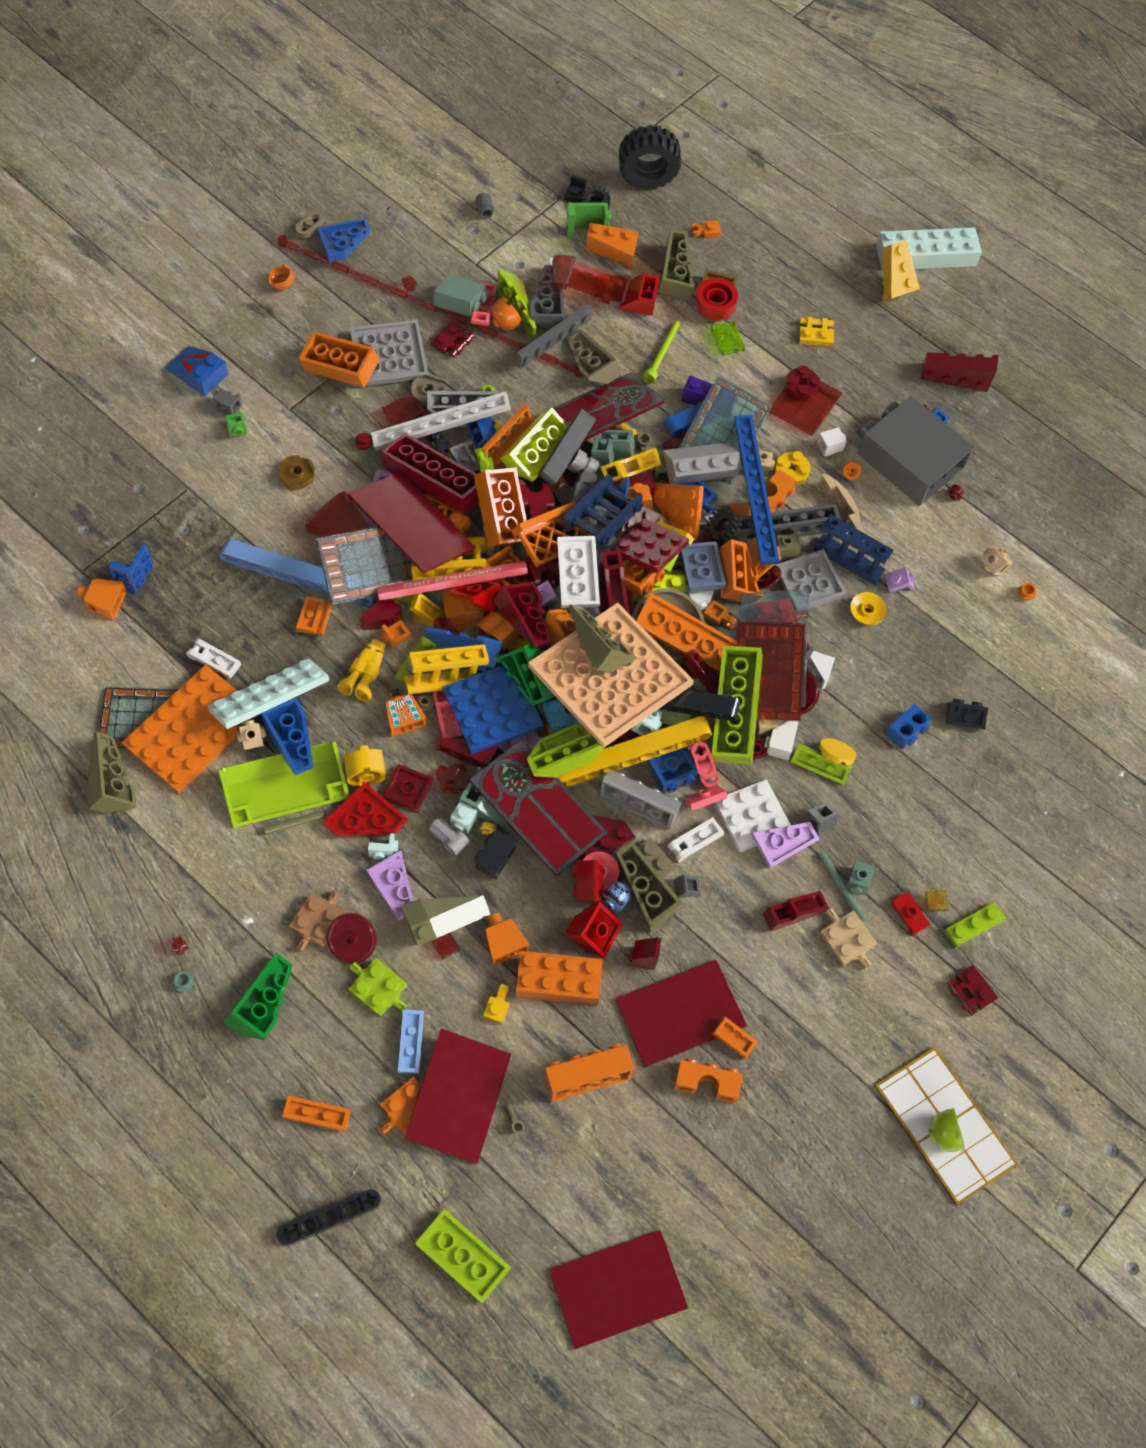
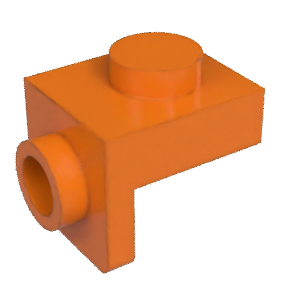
M401 620L388 628L385 624L381 626L382 633L380 635L385 643H389L391 648L411 638V633Z

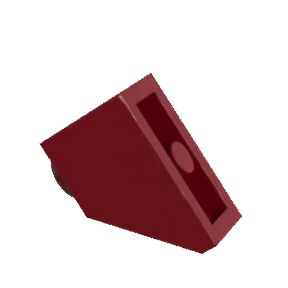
M392 599L378 600L360 618V627L363 631L382 629L381 626L384 624L388 628L401 620L402 608Z
M662 938L635 940L634 947L629 948L628 959H632L631 966L655 970L659 959Z

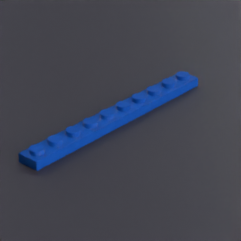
M752 415L735 416L734 424L760 565L779 564L780 559Z

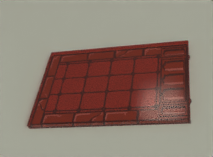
M737 621L736 646L762 648L763 658L757 720L801 722L806 623Z

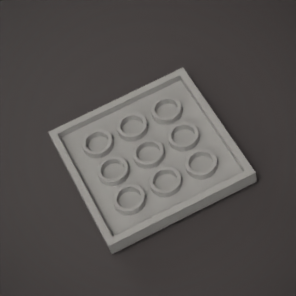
M418 320L350 327L352 342L373 347L379 358V362L366 386L411 381L417 377L419 379L425 377V374H428Z

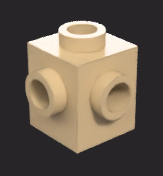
M989 547L984 551V556L980 558L984 563L983 567L994 575H1001L1013 564L1008 558V552L1003 547Z
M254 720L243 722V726L239 727L240 731H237L239 743L243 742L244 750L264 746L263 738L266 737L264 726H260ZM249 731H254V738L248 737Z

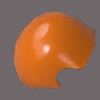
M285 264L272 268L268 274V281L271 286L277 290L289 288L294 281L292 269Z

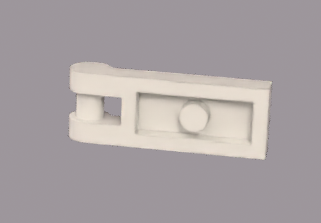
M197 639L194 642L193 648L186 652L190 659L209 666L229 679L232 678L241 666L239 660L201 639Z
M712 817L673 840L667 847L675 853L677 861L681 862L691 854L722 837L724 831ZM682 844H684L686 847V849L683 851L679 847Z

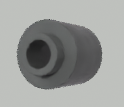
M488 193L478 194L475 202L479 215L482 218L491 217L494 211L491 195Z

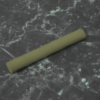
M319 811L266 826L264 830L267 835L323 819V812Z

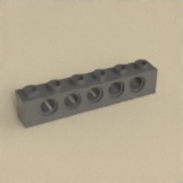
M829 504L772 512L771 517L775 538L777 535L798 534L800 536L826 532L821 529V526L830 514L841 519L837 505ZM739 517L741 519L740 523H742V527H739L741 532H737L736 534L739 536L737 538L733 537V539L749 543L755 538L752 517Z

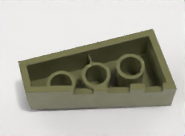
M633 841L616 853L618 864L651 933L681 910L682 902Z

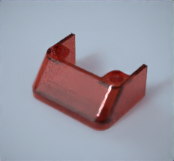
M554 255L552 260L554 283L557 284V288L564 290L570 288L600 299V302L610 304V302L624 303L631 276L611 274L575 261V256Z

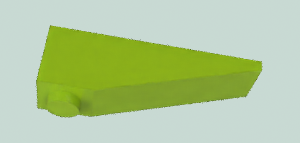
M502 269L498 270V295L500 297L504 296L508 300L506 302L507 305H513L522 319V326L531 338L535 339L536 324L530 318V304L523 281L519 280L513 273Z

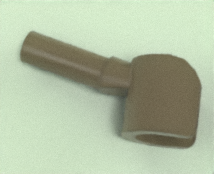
M511 1104L507 1105L506 1108L512 1121L511 1131L516 1134L514 1124L516 1123L521 1125L523 1131V1122L517 1119Z

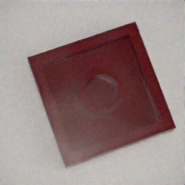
M398 764L382 797L390 803L419 813L434 782V778Z

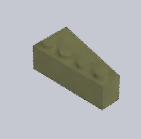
M670 229L665 246L658 293L690 300L695 286L692 280L693 272L690 266L691 258L689 257L687 232Z

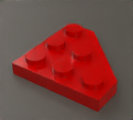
M364 782L323 822V825L338 838L389 836L390 833L396 834L408 822V818Z

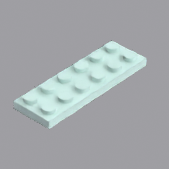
M310 659L302 660L292 667L285 668L283 671L268 676L264 680L253 683L223 699L216 700L208 705V709L226 729H229L328 682L329 677L327 673Z

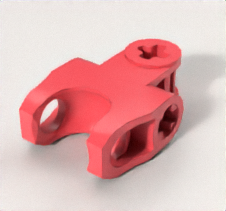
M707 740L688 746L703 786L707 789L718 786L719 777L708 748ZM715 777V780L712 783H706L704 781L709 778Z

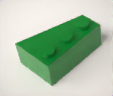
M528 644L495 659L498 663L501 662L508 670L506 673L509 677L515 679L519 684L518 688L533 706L549 700L555 695L528 667V662L542 654L539 647L534 648L531 644Z

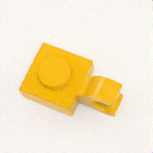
M501 984L497 997L490 996L483 1014L484 1018L503 1024L510 1003L505 1001L509 986Z

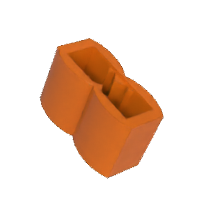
M491 611L476 625L481 636L501 641V650H505L520 636L519 632L500 612Z

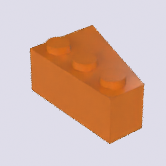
M590 223L586 249L602 257L608 256L613 259V262L617 264L618 262L623 263L631 270L639 231Z
M731 539L719 547L720 560L726 581V589H720L721 598L749 605L763 598V593L759 592L757 585V575L754 576L751 567L753 562L747 544Z

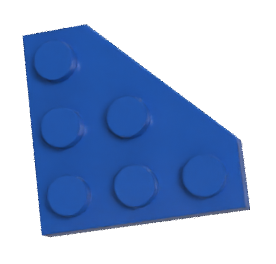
M366 218L317 227L329 262L346 259L370 234V227Z

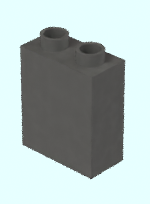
M912 396L900 405L893 401L884 410L881 421L876 423L870 420L863 426L858 435L862 439L858 455L919 506L966 467L974 449L970 443Z

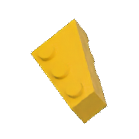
M903 240L883 247L882 269H884V280H882V285H884V296H882V301L920 289L907 241Z

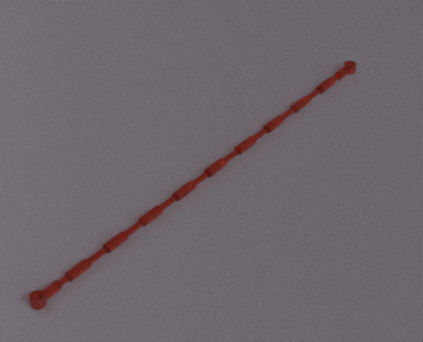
M284 235L279 236L277 239L278 245L282 248L288 247L295 251H301L304 255L326 262L345 273L358 276L363 281L383 287L391 293L417 302L420 306L429 310L440 312L449 316L452 320L474 327L493 338L506 341L518 349H523L527 346L520 341L500 335L497 331L488 327L472 324L471 321H468L463 316L453 312L450 313L434 306L431 302L411 296L406 291L386 285L378 279L354 271L337 261L329 262L321 254L300 247L298 244L289 241ZM545 352L540 356L543 360L563 366L564 369L575 373L577 378L584 377V375L578 372V366L568 362L564 363Z

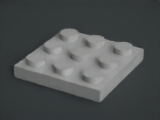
M824 549L776 564L782 572L779 580L788 597L791 598L796 613L844 598L847 595Z

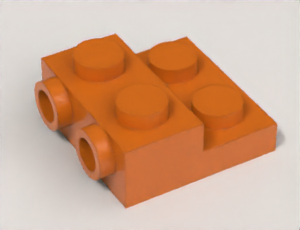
M626 559L623 561L625 585H627L628 591L641 597L651 592L657 581L662 582L665 577L664 568L656 574Z

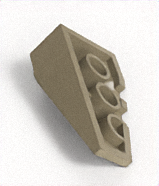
M579 329L567 337L579 371L589 381L608 384L622 375L617 359L583 330Z

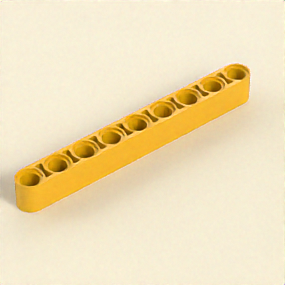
M699 716L605 748L593 762L557 778L566 787H570L608 774L610 770L617 771L688 747L697 742L705 741L712 736V732L706 717Z

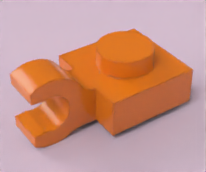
M715 600L703 612L705 618L717 625L723 622L730 630L736 626L737 618L729 615V609Z

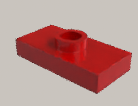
M909 892L891 901L892 906L913 936L931 925Z

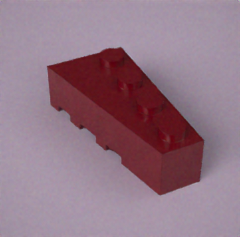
M927 352L922 365L921 379L988 392L997 372L999 355L984 357V354H976V357H969L966 354L960 353L959 355L951 356L950 353Z

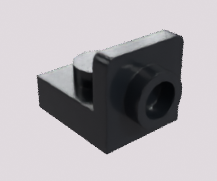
M572 175L570 185L564 195V200L580 203L582 192H584L587 186V180Z

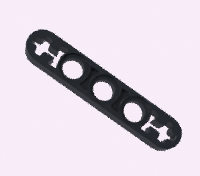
M366 1190L284 1224L277 1231V1239L283 1246H291L373 1212L380 1206V1195L375 1190ZM368 1195H371L373 1198H377L374 1201L373 1206H370L369 1203H366L362 1205L364 1210L360 1211V1205L357 1202V1199L361 1198V1203H363L368 1200ZM348 1203L356 1205V1212L352 1215L344 1213V1207ZM327 1212H333L336 1216L331 1224H326L323 1221V1216ZM310 1220L314 1222L315 1227L313 1231L306 1233L302 1230V1225L305 1221ZM298 1224V1230L302 1236L298 1237L297 1233L290 1236L291 1240L289 1241L285 1238L281 1239L285 1230L289 1232L296 1231L294 1226Z

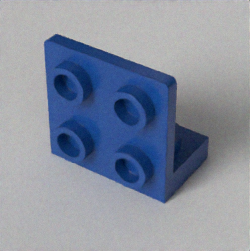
M142 544L130 567L124 563L112 561L109 569L114 581L124 582L126 590L136 594L139 588L143 587L146 575L152 571L153 563L147 545Z

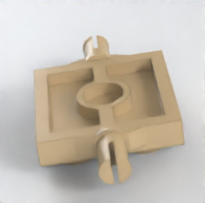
M833 908L826 911L825 913L832 923L821 930L820 934L841 964L844 966L851 961L859 960L864 969L870 967L872 964L865 954L868 950L875 947L877 942L855 911L843 917H838Z

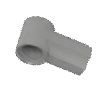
M441 817L436 819L429 828V831L443 843L445 849L453 856H456L470 842L462 831L455 830Z

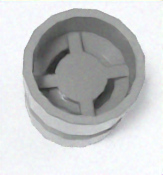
M578 448L566 468L573 473L577 472L578 476L584 471L595 474L599 467V462L592 457L588 458L587 453Z

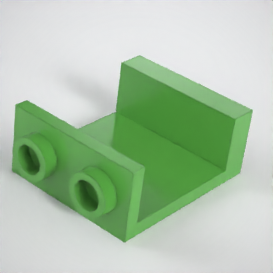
M568 203L567 239H574V229H588L590 223L610 226L608 220H611V210H608V203Z

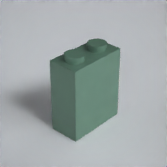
M450 274L434 290V306L469 317L487 299L486 285Z

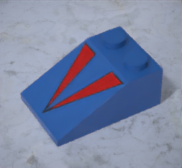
M188 346L165 367L168 372L203 396H206L228 375L226 361L213 352Z

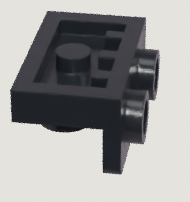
M953 698V702H947L949 708L946 724L985 730L989 707H983V703L972 701L971 705L964 704L965 700Z

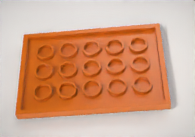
M205 665L122 742V745L180 794L238 738L237 731H240L239 727L243 726V722L256 721L261 716V713L226 729L209 712L208 705L231 695L237 690L209 666Z

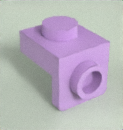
M906 567L885 574L890 592L906 587L914 590L913 583H916L913 572L910 573Z

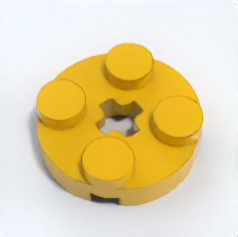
M800 451L788 452L777 458L775 473L780 469L796 480L795 485H799L806 481L811 467L807 458ZM790 466L795 467L796 471H793V469H789Z

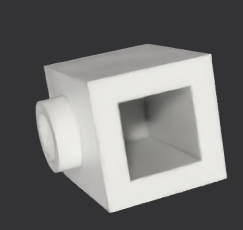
M839 427L821 432L817 445L824 457L843 451L846 436Z

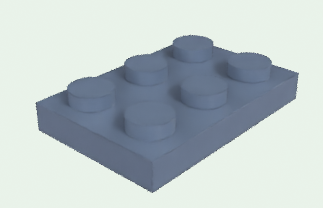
M716 541L694 543L681 551L689 592L726 589V581Z

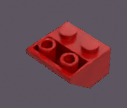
M643 273L626 281L620 310L653 316L660 276Z

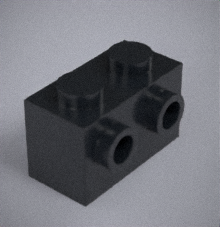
M496 829L493 835H488L484 843L486 846L483 850L477 852L474 860L476 861L477 870L497 880L515 851L517 840Z

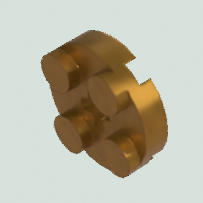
M292 455L281 462L282 465L278 470L279 478L288 489H301L314 482L315 468L310 459L300 458V455ZM294 470L301 471L300 474H294Z

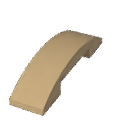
M822 474L819 482L820 488L827 498L834 496L847 516L846 523L860 531V515L853 498L838 481L827 474Z

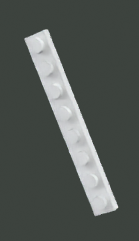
M505 391L372 432L374 448L376 451L384 449L404 433L417 439L511 410L508 395Z

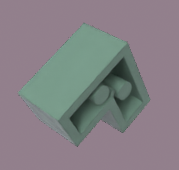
M606 430L596 435L591 451L592 458L604 466L612 463L614 458L626 459L632 457L635 450L633 431Z

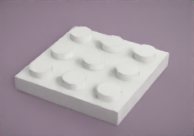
M767 779L727 795V798L714 803L739 853L757 846L750 833L791 826Z

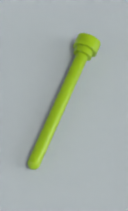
M679 321L673 323L651 368L645 370L642 376L645 382L653 384L658 377L657 369L680 326Z

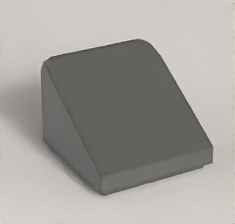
M682 874L674 879L675 893L678 898L701 896L698 877Z

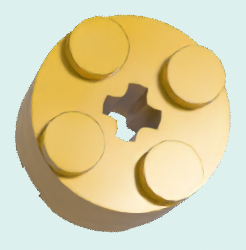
M360 746L357 748V751L343 755L346 779L349 785L360 787L364 782L374 785L385 779L386 771L382 750L369 749V746Z

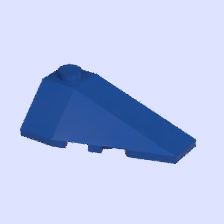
M426 627L423 634L425 638L442 649L485 644L489 663L488 665L478 666L477 670L479 673L495 669L497 662L495 658L499 656L502 646L501 641L483 636H477V639H473L465 633L452 635L448 630Z
M297 697L262 712V726H264L269 739L296 776L313 769L306 715Z

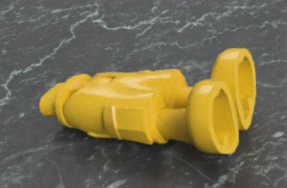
M372 639L370 644L365 646L359 657L349 669L351 674L339 682L337 686L339 692L350 696L354 691L355 696L360 701H370L372 693L369 689V682L376 680L379 673V666L386 646L384 642ZM360 677H362V679L360 680V682L357 684V686H356V688H355V684H356L357 679L360 678Z

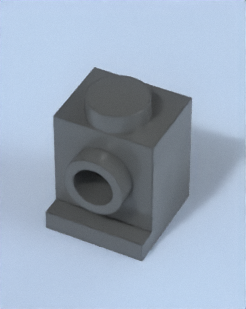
M220 388L213 395L214 408L226 415L236 414L242 407L241 396L238 393L234 395L232 392Z
M825 802L808 810L806 823L811 822L819 836L821 832L837 825L839 814Z

